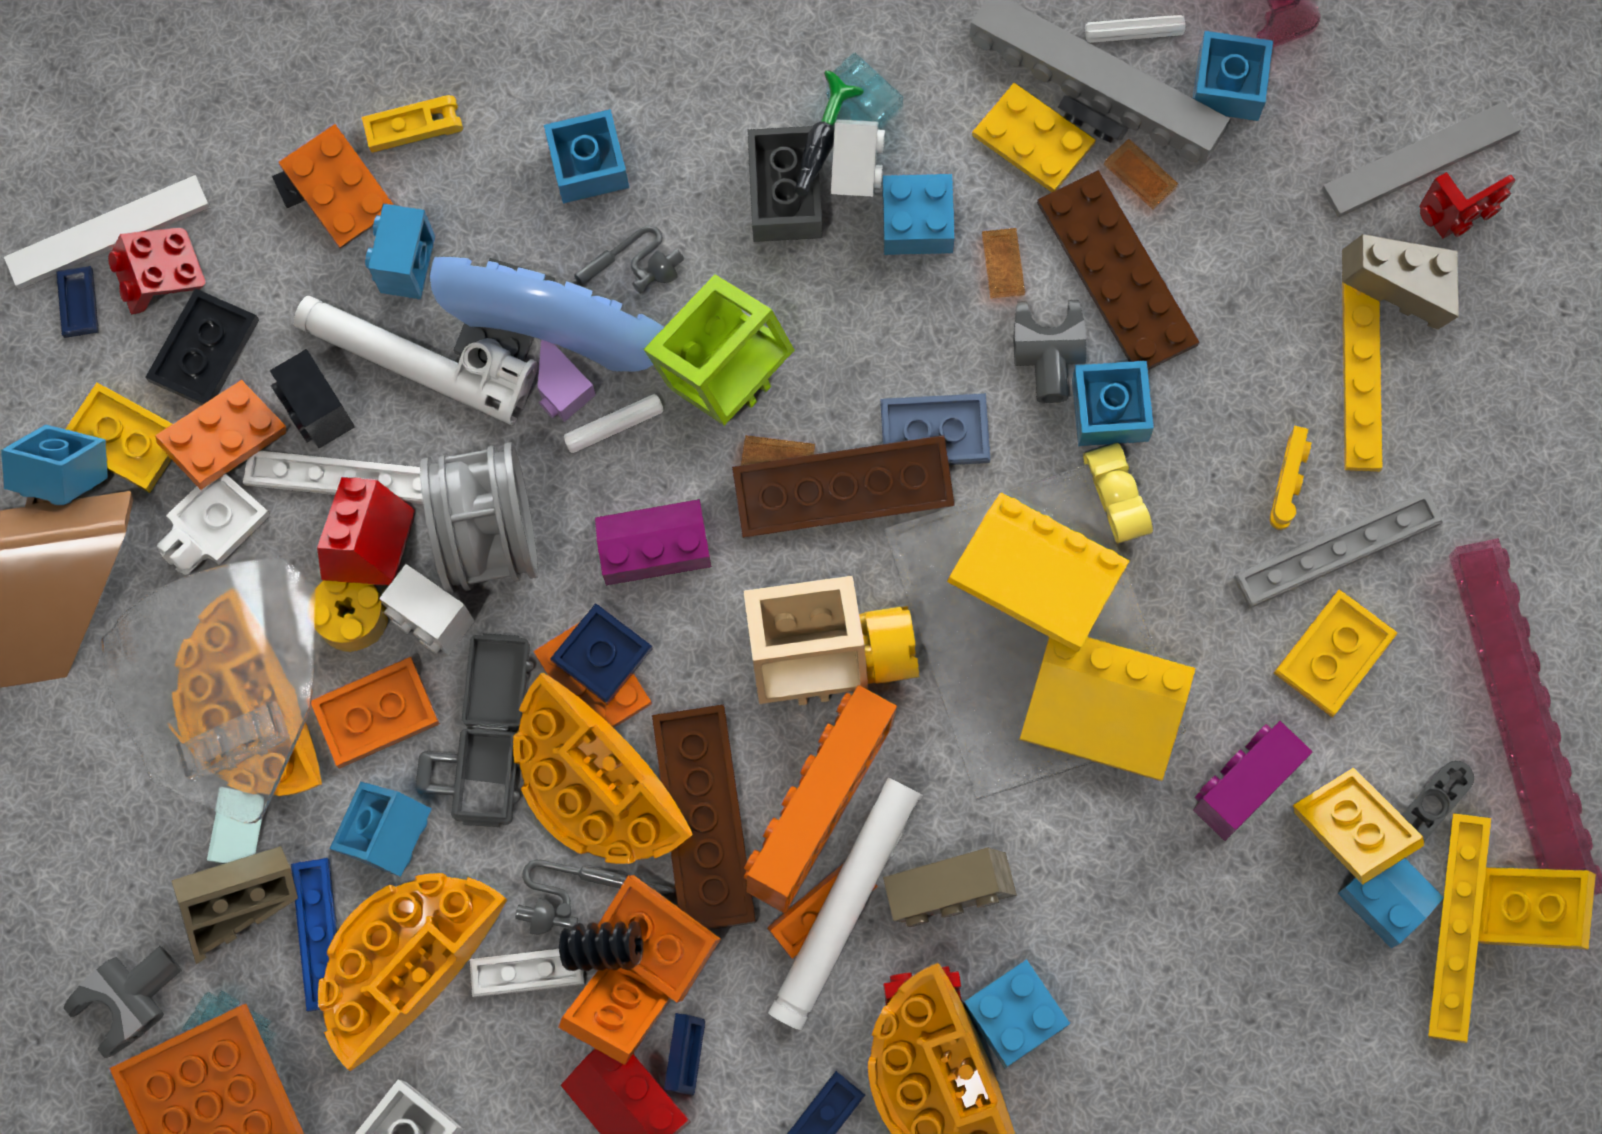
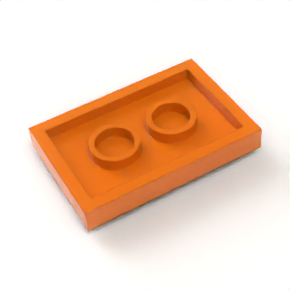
M336 124L278 162L339 248H342L370 229L374 224L376 215L381 216L383 204L394 205Z
M240 380L155 435L156 443L192 482L202 490L286 434V425L243 380Z
M578 624L533 651L548 676L578 696L613 728L652 704L634 674H632L607 705L551 662L550 658Z
M411 657L310 701L334 762L339 769L440 724Z
M629 875L598 924L599 930L604 922L611 923L613 930L617 922H624L627 929L632 921L638 922L642 932L643 953L639 965L635 966L632 970L676 1003L681 1002L721 938L635 875Z
M606 968L595 973L562 1016L558 1028L625 1065L669 1004L671 998L632 969L625 970L620 968L618 970H609Z

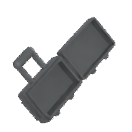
M483 633V636L474 635L471 637L462 721L466 726H472L473 729H463L460 732L458 754L424 751L419 755L416 791L419 794L453 795L451 815L456 821L463 822V825L499 828L500 824L508 825L513 820L514 803L520 800V794L516 791L517 772L520 765L514 763L513 736L516 733L507 732V730L519 729L522 716L519 708L526 693L527 673L533 670V663L529 661L530 644L528 640L520 638L518 635ZM433 761L457 763L454 786L430 785ZM465 780L505 785L502 814L461 811Z

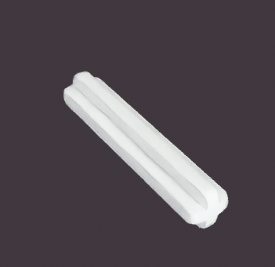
M1182 15L1088 22L1085 26V38L1087 42L1094 43L1179 36L1184 34L1186 24Z
M652 394L566 433L564 441L568 450L571 453H575L663 412V405L656 394Z

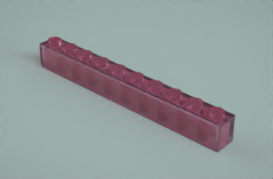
M1499 538L1458 546L1451 552L1449 558L1538 869L1591 871L1596 874L1595 897L1602 893V872L1599 866L1593 863L1590 852L1593 848L1592 838L1589 831L1583 828L1579 815L1582 813V804L1578 794L1572 791L1569 780L1572 775L1571 766L1568 759L1562 756L1560 750V729L1555 721L1552 722L1548 709L1551 705L1548 689L1541 685L1538 674L1540 672L1539 657L1535 651L1531 650L1528 640L1530 637L1529 623L1526 617L1521 616L1518 606L1520 592L1517 584L1511 582L1508 572L1510 568L1508 552L1505 548H1501Z

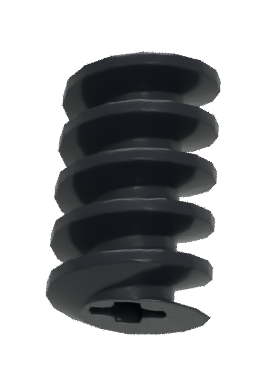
M632 921L628 929L624 922H617L614 930L609 922L601 924L600 930L594 922L589 923L586 930L583 924L576 923L573 926L572 932L564 928L560 934V960L562 966L568 971H576L578 969L583 971H590L591 969L603 971L606 968L609 970H618L620 968L631 970L639 965L642 958V932L639 923L636 921Z

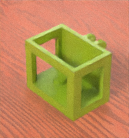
M716 274L707 281L643 349L667 387L724 426L744 404L752 408L757 403L754 394L758 389L767 392L771 388L768 379L795 351L771 308ZM742 310H744L745 312L749 313L751 316L749 317L748 315H746L745 313H743Z

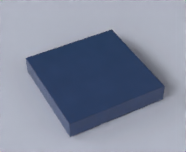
M595 603L550 660L608 705L652 651L653 647Z

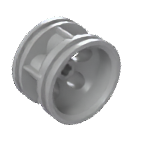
M504 443V450L497 451L496 446L491 445L488 446V450L451 457H448L447 454L439 455L437 463H434L431 457L421 458L420 480L426 523L436 568L444 590L449 594L456 593L457 585H462L463 589L468 591L472 590L473 583L511 577L516 582L521 580L522 573H527L530 579L538 578V557L530 506L514 443Z

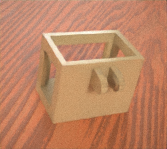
M853 576L744 591L759 704L798 699L799 705H806L808 697L819 696L821 702L829 701V694L855 691L858 685L868 689L865 647Z

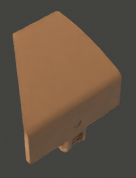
M131 491L73 499L71 503L66 505H54L48 500L27 497L25 507L0 510V688L68 676L126 535L133 504Z

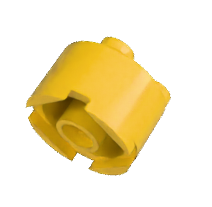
M323 580L316 587L310 598L308 616L313 627L330 646L341 651L352 652L371 646L383 635L388 623V616L384 614L387 608L379 599L382 595L373 584ZM352 608H354L355 612L353 614L346 613L345 616H343V612L345 610L350 611Z
M908 606L867 611L859 614L865 647L868 684L918 678V658H915L916 644Z

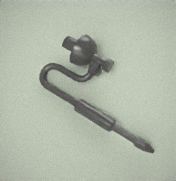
M645 226L637 230L613 250H606L574 274L575 279L570 283L583 286L613 263L617 254L648 232L655 234V240L639 252L631 262V269L636 279L632 282V285L638 293L641 294L645 291V286L654 279L660 283H669L677 279L678 276L674 267L681 263L684 257L677 249L667 256L660 251H656L648 261L649 273L647 274L645 270L639 268L638 262L656 249L663 239L662 233L658 228Z
M536 859L530 861L525 865L522 872L524 883L533 890L560 896L563 899V903L558 906V916H555L553 905L539 898L535 908L518 905L515 919L530 922V934L535 935L547 933L553 925L568 928L572 932L573 926L578 923V918L576 917L568 919L572 913L571 900L565 890L536 883L530 879V871L535 867L579 875L581 880L619 889L628 875L589 866L577 868L546 860ZM646 883L662 896L675 892V889L665 885Z

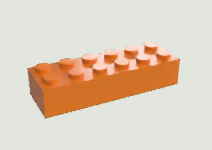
M860 685L856 687L852 695L849 693L844 695L836 711L838 715L835 725L828 723L820 736L817 756L815 757L810 754L801 769L800 774L802 777L799 781V787L791 786L782 802V806H784L781 812L782 816L779 820L775 817L772 818L763 835L765 840L761 852L755 849L744 867L746 870L744 878L747 880V893L784 914L787 912L893 727L897 705Z

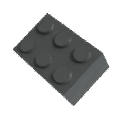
M813 126L747 129L753 242L822 238L819 173L812 182L808 195L800 196L795 192L807 137Z

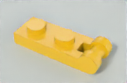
M452 95L442 96L362 117L371 153L443 134L449 135L461 132L463 125L461 118L456 115V110L458 109L456 98ZM438 113L443 115V119L433 121L432 115Z
M1294 426L1288 438L1269 519L1272 527L1277 530L1286 529L1296 515V507L1291 501L1293 495L1298 496L1304 478V475L1298 474L1300 463L1307 462L1312 442L1306 441L1309 430L1307 428Z

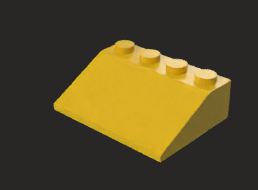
M1000 493L983 518L947 582L1079 652L1115 591L1129 560L1118 555L1115 551L1086 538L1083 534L1063 526L1051 517L1031 509L1017 499Z
M1049 637L1019 740L1163 781L1196 668L1089 637L1086 638L1079 652H1076Z

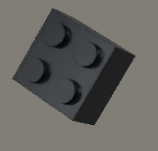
M307 349L270 370L276 380L270 386L287 410L289 417L306 443L313 440L317 447L321 448L355 428Z

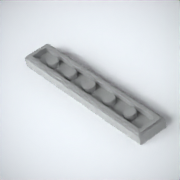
M1502 102L1324 184L1322 191L1339 218L1519 134L1521 128L1505 102Z
M1426 490L1235 574L1234 579L1249 608H1252L1442 524L1444 520L1429 492Z

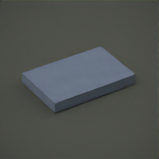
M986 393L880 399L883 444L944 435L949 465L990 463Z

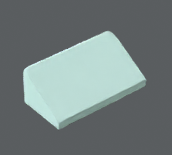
M229 788L220 789L207 861L225 864L256 853L266 800L265 796Z

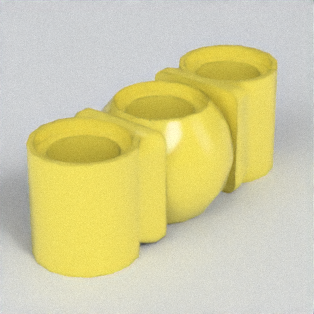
M1114 443L1083 453L1084 464L1089 465L1093 476L1090 481L1096 490L1101 508L1107 512L1106 519L1115 542L1119 544L1151 534L1153 527L1149 512L1143 503L1142 497L1139 496L1133 476L1128 473L1129 466L1120 444Z

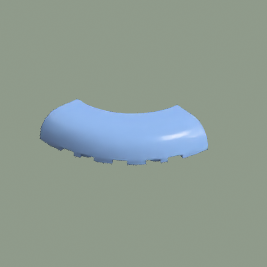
M434 257L430 282L431 290L437 303L446 312L470 327L495 328L535 337L574 351L612 371L636 372L648 369L653 365L643 349L664 326L643 314H638L636 318L621 311L622 303L600 296H591L592 290L567 281L564 286L554 281L544 280L545 274L519 267L516 271L488 261L486 267L472 266V261L468 258Z

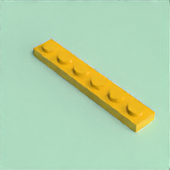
M1342 282L1344 469L1380 472L1382 470L1380 301Z
M1453 813L1428 1038L1467 1043L1491 818Z

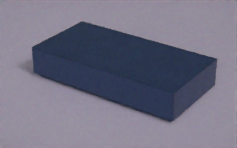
M87 266L56 271L62 336L68 338L99 333L93 268Z
M675 1013L664 1090L694 1095L705 1019L688 1014Z

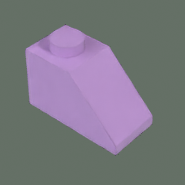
M541 340L538 390L542 400L539 404L551 418L558 415L565 422L596 395L594 387L555 344Z

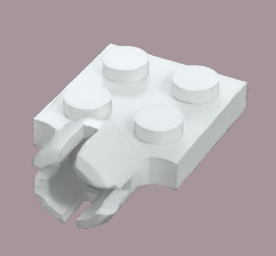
M224 474L202 490L196 486L166 515L173 524V528L158 543L157 549L170 565L174 564L177 567L175 570L184 575L191 573L206 559H211L220 565L270 514L227 474Z

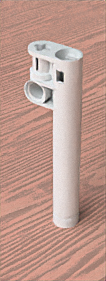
M312 296L304 297L294 316V326L296 328L310 332L320 339L509 425H513L517 420L516 417L512 416L515 407L523 409L538 368L537 361L530 359L528 362H524L513 357L509 350L502 348L499 342L491 338L482 339L466 346L461 354L459 363L334 306L322 303V301ZM479 348L483 349L487 354L486 364L481 362L478 357Z
M889 777L887 778L875 805H873L777 994V1000H774L768 1011L772 1017L795 1029L802 1030L808 1018V1012H811L882 870L887 861L894 855L893 852L905 833L904 828L918 800H921L922 794Z

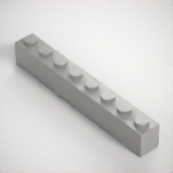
M985 0L971 22L970 37L973 38V42L983 50H990L991 48L1002 54L1003 59L1013 66L1021 64L1030 69L1033 76L1043 82L1050 80L1060 85L1066 95L1073 98L1080 96L1086 99L1095 110L1103 114L1112 113L1119 117L1121 123L1129 129L1137 130L1139 128L1149 133L1155 143L1161 146L1169 144L1180 150V154L1188 161L1197 162L1199 160L1206 164L1226 132L1230 118L1010 0Z

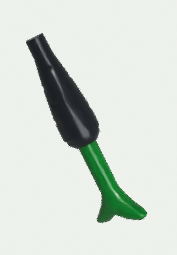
M830 70L824 72L830 90V99L821 122L814 124L808 134L802 157L800 175L795 187V192L800 196L808 195L812 182L823 167L834 146V124L843 101L859 97L864 93L863 89L858 86L845 85Z

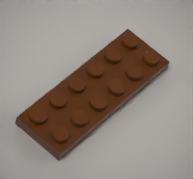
M1099 170L1038 199L1037 204L1129 362L1147 361V369L1150 370L1199 345L1198 338Z
M944 435L732 467L743 538L955 506Z
M722 704L652 715L661 782L677 804L693 833L683 844L671 851L678 908L708 930L756 923L753 898L751 894L746 892L747 880L744 878L746 873L744 867L747 863L725 706Z

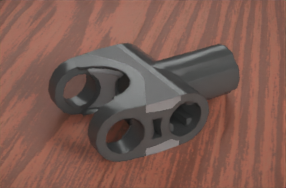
M1068 300L1066 319L1062 324L1053 328L1038 325L1033 320L1031 312L1028 311L1027 301H1017L1013 333L1014 365H1035L1036 398L1038 402L1061 403L1067 401L1066 365L1086 363V330L1079 300Z
M161 946L156 948L130 972L117 957H114L98 967L77 987L64 1004V1010L70 1017H74L80 1014L92 1002L94 1005L99 1003L107 1005L112 1013L113 1022L110 1030L105 1035L107 1038L99 1045L98 1051L104 1058L111 1057L139 1039L163 1018L164 1013L151 997L180 973L182 969Z

